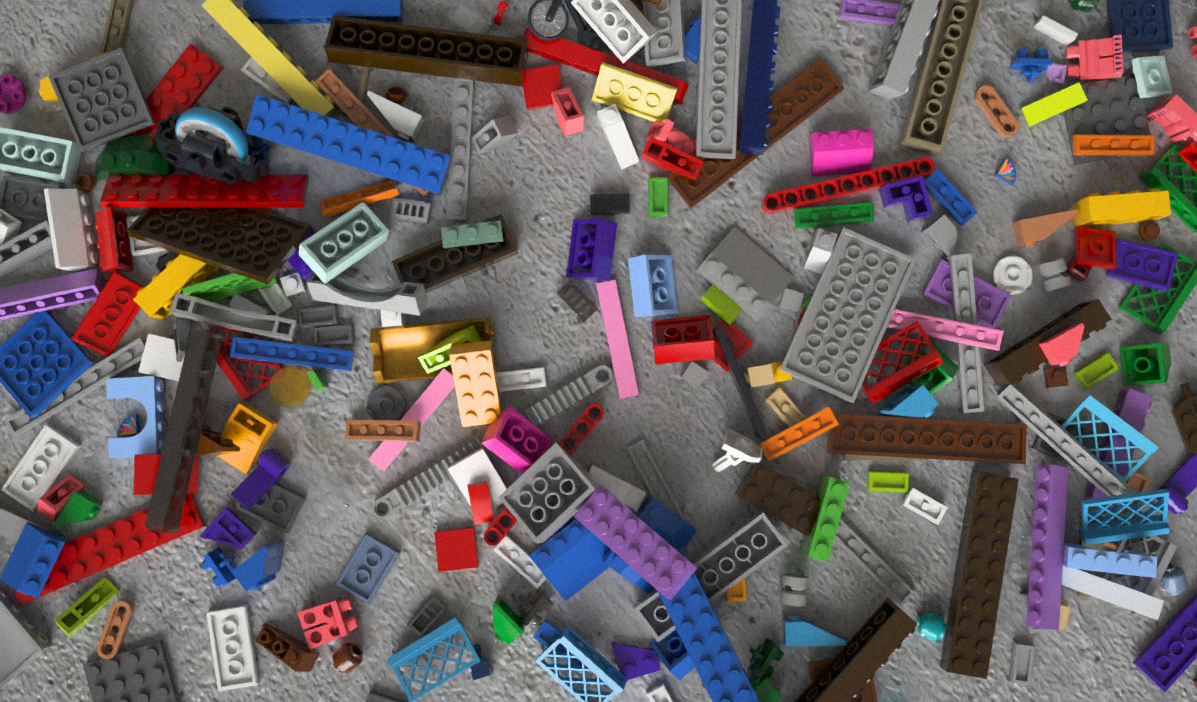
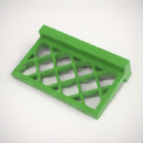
M232 273L182 288L185 295L216 303L233 298L235 293L243 295L261 288L278 284L277 276H275L268 285Z

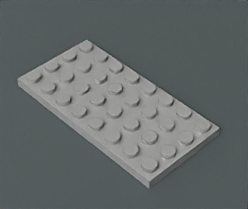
M843 227L779 370L854 403L916 259Z

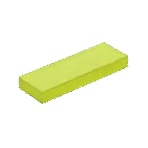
M1076 83L1021 108V111L1030 127L1086 102L1087 98L1080 83Z

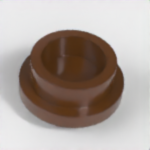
M391 87L386 93V99L400 104L405 101L406 94L400 87Z
M82 173L76 177L75 183L79 190L88 193L96 187V179L92 174Z
M1146 221L1139 227V235L1144 240L1151 241L1159 236L1160 228L1153 221Z

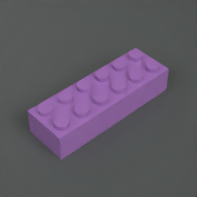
M601 485L574 516L669 600L675 596L697 569L692 562Z

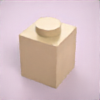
M771 364L746 368V372L743 373L749 388L775 383Z

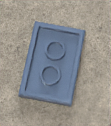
M366 532L335 585L370 605L401 552Z

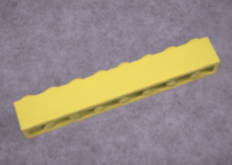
M207 0L201 5L301 108L328 117L336 110L332 106L335 102L327 94L323 96L319 92L321 88L313 80L309 82L304 77L306 73L299 65L295 68L290 63L293 59L285 51L281 53L276 48L278 44L270 36L266 38L262 34L264 29L256 21L253 24L248 19L250 15L242 7L238 9L233 4L235 0Z

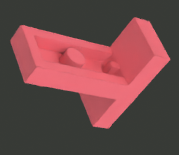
M669 119L652 122L645 140L649 141L652 136L694 156L696 141L673 127L674 122Z

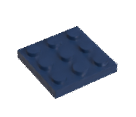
M1106 0L1110 38L1122 34V53L1170 50L1173 48L1169 0Z

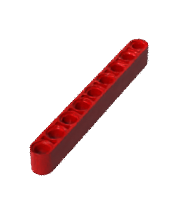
M526 27L522 39L527 40L529 53L595 76L599 75L601 65L604 62L676 87L677 91L673 103L676 104L683 103L689 86L683 80L629 61L622 63L617 57L560 37L555 40L540 39L535 36L530 27ZM535 29V30H536L538 33H540L541 35H544V36H554V35H551V34H548V33H545V32H543V31H540V30Z
M923 157L770 193L763 199L761 208L766 214H774L880 189L884 185L919 176L924 178L932 173L935 164L931 158ZM920 164H924L926 166V172H923L920 169ZM900 169H906L908 176H903ZM886 173L889 176V181L883 180L881 174ZM863 177H866V178L869 179V181H870V185H869V186L865 185V184L862 182V178H863ZM843 182H849L851 190H846ZM825 186L832 189L831 195L825 193ZM805 191H811L813 199H808L805 196ZM787 195L794 197L795 202L793 204L786 201ZM773 200L776 207L769 208L766 201Z
M592 404L587 407L559 441L558 444L570 456L602 419L603 408L598 404ZM592 407L600 409L601 414L596 419L591 418L589 415ZM581 422L586 423L588 426V430L584 434H580L576 429L577 425ZM566 438L574 439V448L567 449L564 446ZM507 507L503 509L485 531L484 541L488 545L494 546L500 543L517 522V519ZM503 515L510 516L512 520L510 525L502 523L501 517ZM496 531L499 535L498 540H491L488 536L489 532Z

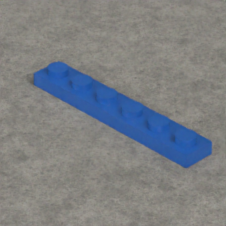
M233 337L230 357L351 372L354 352Z

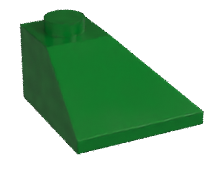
M1169 342L1119 347L1124 386L1167 383L1171 366Z
M498 596L492 605L495 636L500 642H506L509 645L524 632L526 623Z

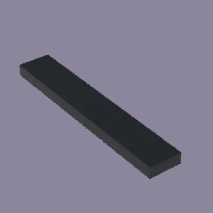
M717 327L712 330L756 436L760 440L768 438L764 424L722 327Z

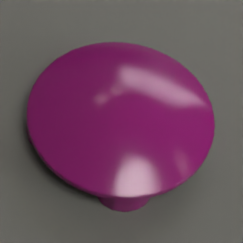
M5 74L0 77V112L4 114L17 112L26 101V87L19 78Z

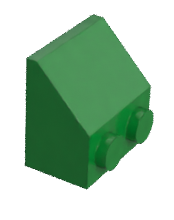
M930 340L944 363L911 381L909 384L911 386L924 385L932 394L951 381L959 367ZM923 345L919 348L918 354L926 355L932 350L929 346ZM910 357L903 365H909L913 357Z

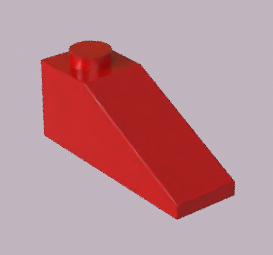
M652 136L641 158L659 168L696 180L704 164V161Z

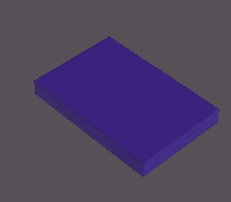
M1117 238V267L1113 270L1108 269L1106 277L1167 292L1170 289L1179 253Z

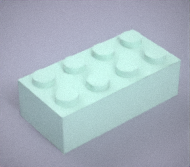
M0 127V170L75 184L82 153L77 143L70 140Z
M362 202L300 243L299 256L325 284L385 243L389 230L367 205Z

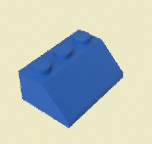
M26 522L0 579L17 592L38 598L67 536Z
M282 539L264 546L231 571L245 591L252 588L255 591L277 578L275 574L281 569L284 541Z
M676 629L659 642L656 639L650 642V645L667 669L679 681L695 668Z

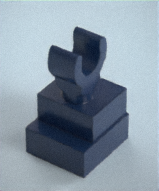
M480 644L474 645L481 661L470 668L473 680L492 675L493 671L488 658L482 659Z

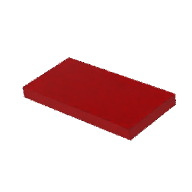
M113 271L71 339L106 357L110 356L141 308L133 299L144 286Z

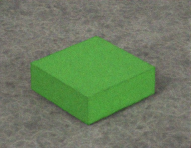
M312 370L307 373L317 391H323L328 388L319 371Z

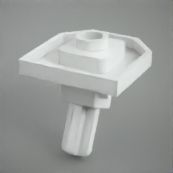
M728 428L722 445V449L726 450V454L714 461L712 466L715 471L721 472L731 464L735 466L743 460L759 463L762 458L763 449L752 439Z

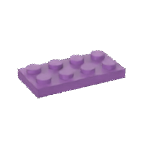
M941 259L922 295L954 311L950 263ZM973 276L977 324L995 329L1012 295Z

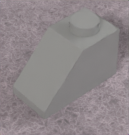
M510 116L492 119L471 139L479 155H483L507 143L518 132Z
M944 214L921 233L942 258L948 262L950 261L949 255H956L957 228L952 218Z
M818 228L813 234L803 269L822 274L831 256L838 234Z

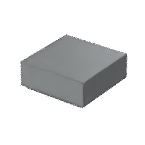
M785 288L779 307L798 313L804 293Z
M691 361L681 378L695 388H698L708 371Z

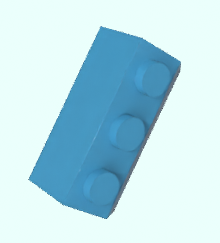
M924 385L906 386L881 406L877 412L886 415L920 418L925 416L927 418L936 411L934 408L939 404Z

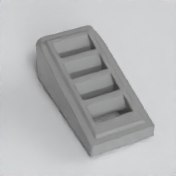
M394 198L390 217L429 224L433 205L427 202ZM398 203L402 204L400 214H396ZM406 205H409L408 214L404 215ZM413 206H416L415 216H412ZM420 208H424L422 217H419Z

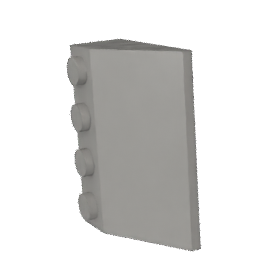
M735 226L696 270L708 282L717 287L755 322L762 317L794 278Z
M555 443L499 498L535 543H545L580 510L599 485L558 443Z

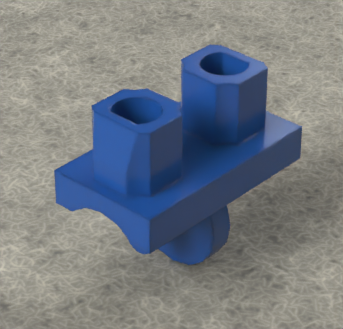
M1018 49L1015 53V60L1010 64V69L1021 70L1020 74L1026 76L1027 81H1034L1036 76L1042 75V70H1046L1048 66L1053 65V59H1048L1047 49L1034 51V58H1029V49Z
M220 547L204 555L205 559L201 565L207 571L211 569L216 575L212 578V581L217 587L220 585L224 586L236 579L231 572L235 569L232 564L236 559L234 555L228 558Z

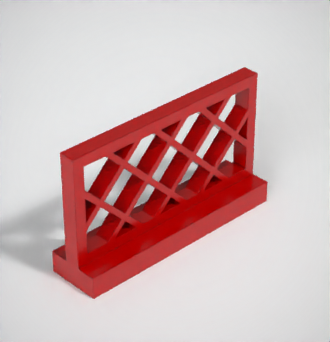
M918 320L880 342L877 351H885L883 360H872L874 363L881 364L879 373L869 372L868 369L862 387L870 401L875 403L944 363ZM918 328L920 331L918 340L908 338L909 333ZM893 341H903L900 350L890 349ZM907 342L916 343L914 353L904 351ZM920 345L929 346L932 350L926 355L918 354ZM889 352L899 354L896 364L886 362ZM903 355L913 357L911 363L907 366L900 365ZM885 365L895 367L893 374L890 376L882 375ZM867 376L877 377L876 383L868 388L865 383Z
M215 326L209 331L199 334L198 336L245 402L285 376L278 363L271 364L268 362L232 358L226 354L227 346L232 345L229 342L231 331L241 333V338H244L245 334L253 335L255 340H261L258 335ZM219 330L227 331L225 341L217 340L213 334ZM239 361L250 363L248 373L238 371ZM253 363L264 365L262 376L251 374ZM267 366L275 367L279 374L273 378L265 377ZM250 377L260 378L259 387L252 391L248 385Z

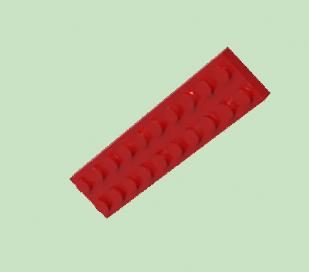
M114 174L108 176L100 204L102 207L304 208L309 179L308 175L275 174L260 177L258 181L253 183L238 179L235 184H228L202 174H192L191 176L180 174Z
M178 494L64 543L38 598L205 527L206 525L193 494ZM12 588L19 606L38 599L17 592Z

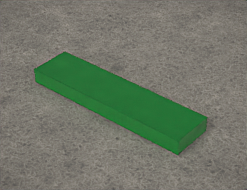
M872 201L795 208L793 210L795 229L874 221Z

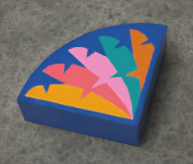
M1004 158L994 176L1013 185L1016 180L1015 166L1008 158Z
M138 414L127 417L121 423L118 437L140 433Z

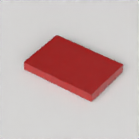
M190 453L134 454L133 495L197 493L199 456H194Z

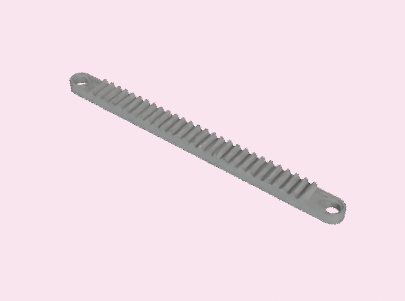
M600 365L520 414L537 427L608 384L613 377L612 370L606 365ZM601 369L607 370L609 374L608 379L604 381L599 380L597 377V373ZM484 435L377 499L372 506L375 516L379 518L388 517L453 478L448 470V466L483 447L488 456L491 455L493 452L481 444ZM381 502L388 505L386 513L378 511V505Z

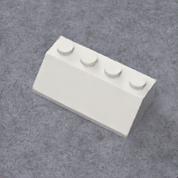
M573 0L571 2L622 63H625L657 33V30L631 0Z
M44 189L56 268L74 273L96 269L98 256L94 250L95 236L91 230L92 217L88 211L89 198L87 194L78 189Z

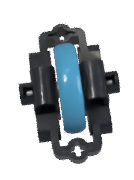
M209 106L206 108H190L182 114H170L167 119H161L156 124L157 132L155 139L157 148L163 153L164 159L172 165L228 184H235L238 179L253 183L258 181L260 177L266 176L270 171V150L268 144L263 143L262 138L246 133L247 129L242 127L238 113L230 107H223L222 110ZM247 156H250V165L243 164Z

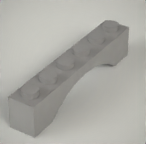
M315 272L307 281L311 296L316 301L419 316L428 304L424 285L419 283L404 282L399 286L389 289H371L351 283L339 275L324 284Z
M180 293L175 294L170 311L177 317L289 343L295 342L298 331V322L296 320L238 310Z

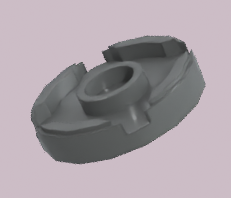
M380 386L373 390L367 399V412L373 420H400L405 414L407 407L406 398L396 387Z

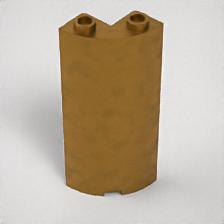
M489 317L371 328L370 346L374 356L373 374L376 383L433 379L438 376L443 368L452 373L450 364L427 374L418 356L454 333L474 325L482 341L491 340L492 343V337H495L494 325H490ZM493 353L496 365L498 364L497 353Z

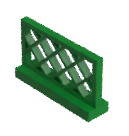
M1173 144L1139 178L1150 189L1160 188V191H1169L1170 209L1196 233L1197 173L1177 154L1181 149L1176 144ZM1172 152L1178 157V162H1171L1170 154ZM1159 165L1166 166V175L1157 168ZM1171 166H1178L1179 175H1172ZM1184 167L1191 169L1192 176H1185ZM1172 179L1180 180V189L1173 184ZM1185 180H1192L1193 189H1186ZM1186 193H1193L1194 203L1187 198Z
M1161 243L1158 248L1179 253L1177 262L1183 261L1190 265L1186 272L1179 273L1176 263L1173 277L1177 279V287L1169 289L1167 292H1154V288L1149 287L1150 293L1140 295L1139 285L1134 284L1118 308L1153 328L1152 331L1157 334L1167 330L1197 284V262L1164 243ZM1165 293L1167 297L1166 304L1158 305L1156 295ZM1151 296L1154 306L1144 308L1141 298ZM1137 299L1140 309L1133 311L1126 307L1129 300ZM1155 309L1157 318L1154 322L1147 319L1145 311Z

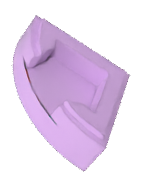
M1053 63V65L1048 66L1046 69L1048 78L1054 84L1063 86L1065 84L1067 65Z

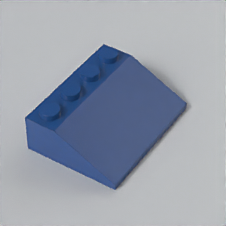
M651 494L635 513L675 549L680 546L685 548L698 531ZM610 548L602 557L603 562L650 594L654 587Z
M576 518L552 535L545 543H542L529 553L531 559L565 601L609 568L602 559L609 547Z

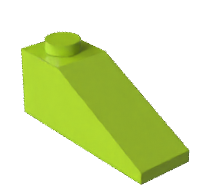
M474 325L454 333L418 356V359L428 374L451 364L449 356L451 345L480 342L482 339Z
M104 577L55 619L56 625L71 638L119 590Z

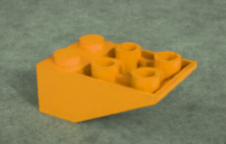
M238 403L225 425L222 437L233 440V443L240 447V451L218 455V457L243 473L248 474L279 424L247 403Z

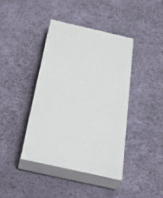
M45 424L1 488V491L32 512L37 511L39 498L52 489L81 445L52 425Z
M248 604L207 611L218 691L258 685L260 682Z

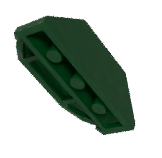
M149 136L120 137L107 142L97 157L95 179L105 180L108 179L109 175L114 174L169 175L170 163L164 159L163 153L158 150L157 144Z

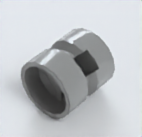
M1064 258L1038 265L1041 276L1045 277L1043 283L1046 292L1072 285L1070 275L1065 273L1067 265Z
M783 574L782 586L784 590L781 591L780 603L790 606H806L807 594L804 590L808 588V577L798 574Z

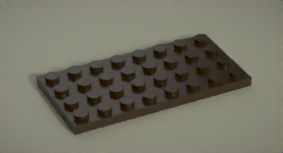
M147 208L126 231L128 236L269 285L312 229L310 224L262 208Z

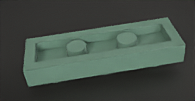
M501 220L441 227L443 248L503 241Z

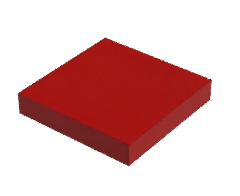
M559 64L525 70L522 85L527 110L554 106L551 92L563 89Z
M1076 226L1074 228L1075 264L1111 270L1117 267L1115 231Z
M722 319L714 327V329L717 327L723 328L737 361L754 344L733 323L729 325ZM713 334L715 358L712 359L727 372L729 369Z
M474 527L434 532L438 572L479 567Z

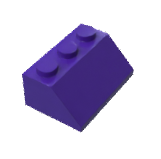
M602 218L573 219L566 277L590 281H610L617 223Z

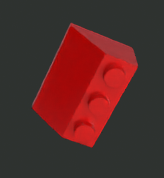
M106 207L96 213L95 228L98 231L99 238L97 239V247L100 250L101 256L99 266L102 272L112 274L113 271L118 273L134 271L130 240L126 231L128 229L126 221L128 215L113 207Z
M710 315L651 321L655 364L715 358Z

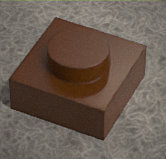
M1066 366L1043 368L1046 388L1068 386Z

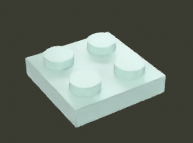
M1165 56L1138 57L1131 60L1140 98L1167 96L1173 93Z

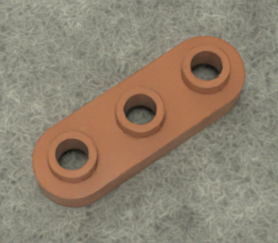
M981 86L974 95L976 103L1000 136L1004 138L1012 137L1019 130L1018 121L992 86ZM982 94L986 95V100L981 97ZM993 110H996L998 115H994ZM1005 125L1009 127V131L1004 129Z
M119 600L110 609L97 646V653L103 659H110L120 651L134 611L133 604L129 600ZM122 606L126 608L125 613L122 611ZM115 625L119 627V632L115 630ZM109 644L112 645V651L108 649Z

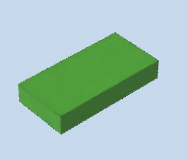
M667 177L648 178V217H668Z

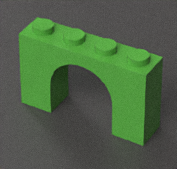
M820 475L816 494H819L821 498L818 517L811 533L808 536L804 535L800 551L807 556L826 562L829 561L850 482Z

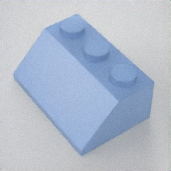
M641 255L629 258L628 263L635 317L678 313L672 255Z

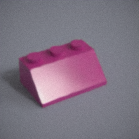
M872 128L813 132L809 137L811 176L854 174L871 170L874 149Z
M508 406L488 427L481 444L519 473L523 474L549 450L553 439L514 408Z

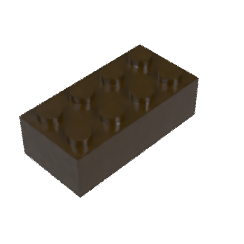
M761 462L752 463L735 492L737 496L805 536H808L818 517L820 497Z

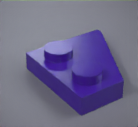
M226 507L200 537L243 549L257 533L229 507Z
M616 642L611 643L619 672L627 680L661 670L654 649L622 645Z

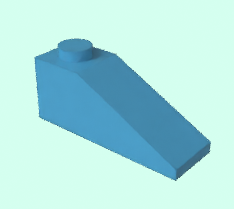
M788 615V618H782L783 643L785 646H846V641L842 637L800 618L799 615Z

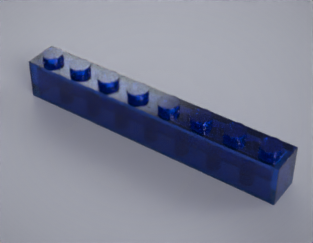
M753 0L739 154L763 155L764 149H768L769 137H765L766 130H770L771 118H767V111L772 109V99H769V92L773 93L774 80H770L771 74H775L776 62H772V55H776L777 43H774V37H778L779 25H775V21L780 18L781 8L777 6V0Z

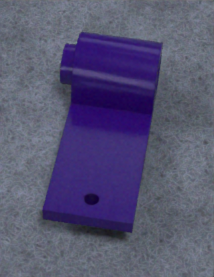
M273 448L270 450L265 449L260 454L259 466L231 493V496L248 510L291 466V463Z
M1194 453L1159 488L1168 489V510L1173 514H1182L1188 509L1189 501L1186 497L1197 487V454ZM1156 497V499L1160 501L1162 497Z

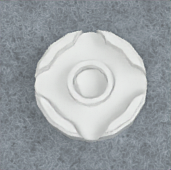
M1007 256L997 261L992 269L991 277L996 288L1014 295L1020 294L1029 287L1033 274L1032 268L1023 258Z

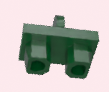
M766 638L764 643L759 644L757 649L752 647L749 649L753 656L750 659L751 664L748 668L759 678H762V676L770 678L774 668L769 664L773 659L780 661L784 652L771 639Z

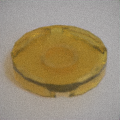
M293 367L283 368L272 377L269 386L270 393L274 400L281 405L288 407L296 406L302 403L309 395L310 382L306 374L300 369Z

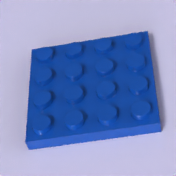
M48 310L35 313L0 346V383L28 416L35 419L94 362L71 339V336Z

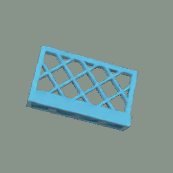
M1089 394L1061 425L1065 429L1069 424H1077L1078 435L1073 437L1079 438L1081 444L1082 438L1094 437L1095 448L1088 450L1096 451L1098 459L1099 451L1111 450L1112 461L1101 462L1124 482L1159 448ZM1086 407L1091 411L1092 420L1080 421L1079 412ZM1094 414L1098 416L1100 419L1095 420ZM1095 422L1107 423L1109 433L1096 434ZM1092 423L1094 434L1081 435L1080 424ZM1111 427L1115 429L1117 432L1112 433ZM1112 435H1123L1126 446L1114 447ZM1109 436L1111 447L1098 448L1097 437ZM1129 441H1131L1134 445L1129 446ZM1129 448H1140L1145 454L1140 459L1131 460ZM1127 449L1128 460L1115 461L1114 450ZM1128 463L1129 471L1124 477L1116 472V464ZM1107 464H1113V469L1110 468Z

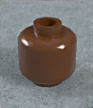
M347 642L333 654L335 669L343 673L352 672L363 660L362 649L355 643Z

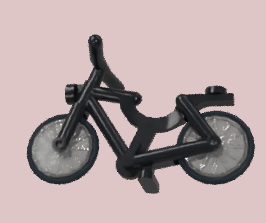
M537 0L532 4L528 12V24L535 36L543 40H555L565 33L569 23V16L565 6L561 3L562 0ZM564 0L579 30L577 34L578 40L582 44L592 41L589 48L599 50L600 44L597 43L602 38L588 22L584 25L579 12L571 4L573 0ZM631 0L639 10H643L640 0ZM645 45L636 53L642 51L645 48Z

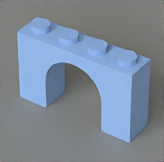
M145 376L106 379L107 399L134 398L140 401L147 411V423L139 434L133 437L108 438L109 458L134 457V454L164 453L166 450V441L164 439L166 423L163 420L165 402L162 400V392L164 391L162 377Z
M1064 543L1063 565L1073 569L1156 578L1157 556L1146 551L1124 549L1123 552L1088 548L1081 544Z

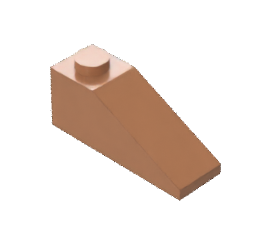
M1078 209L1014 222L1013 228L1017 246L1025 245V248L1037 246V242L1047 238L1078 214Z

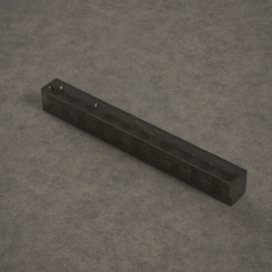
M195 329L190 330L145 527L160 533L178 532L223 335Z

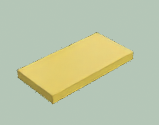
M603 62L592 100L607 106L616 104L619 110L654 122L668 118L677 88Z

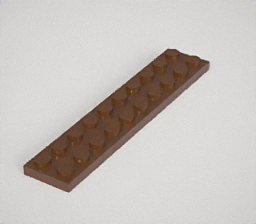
M821 59L817 60L737 123L735 159L696 157L704 161L696 180L672 173L667 177L669 183L688 207L692 209L841 93L844 87Z
M835 414L840 424L828 430L827 453L1026 464L1027 424Z

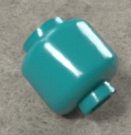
M927 611L923 616L919 615L916 621L920 636L931 641L943 638L947 624H945V619L942 616Z

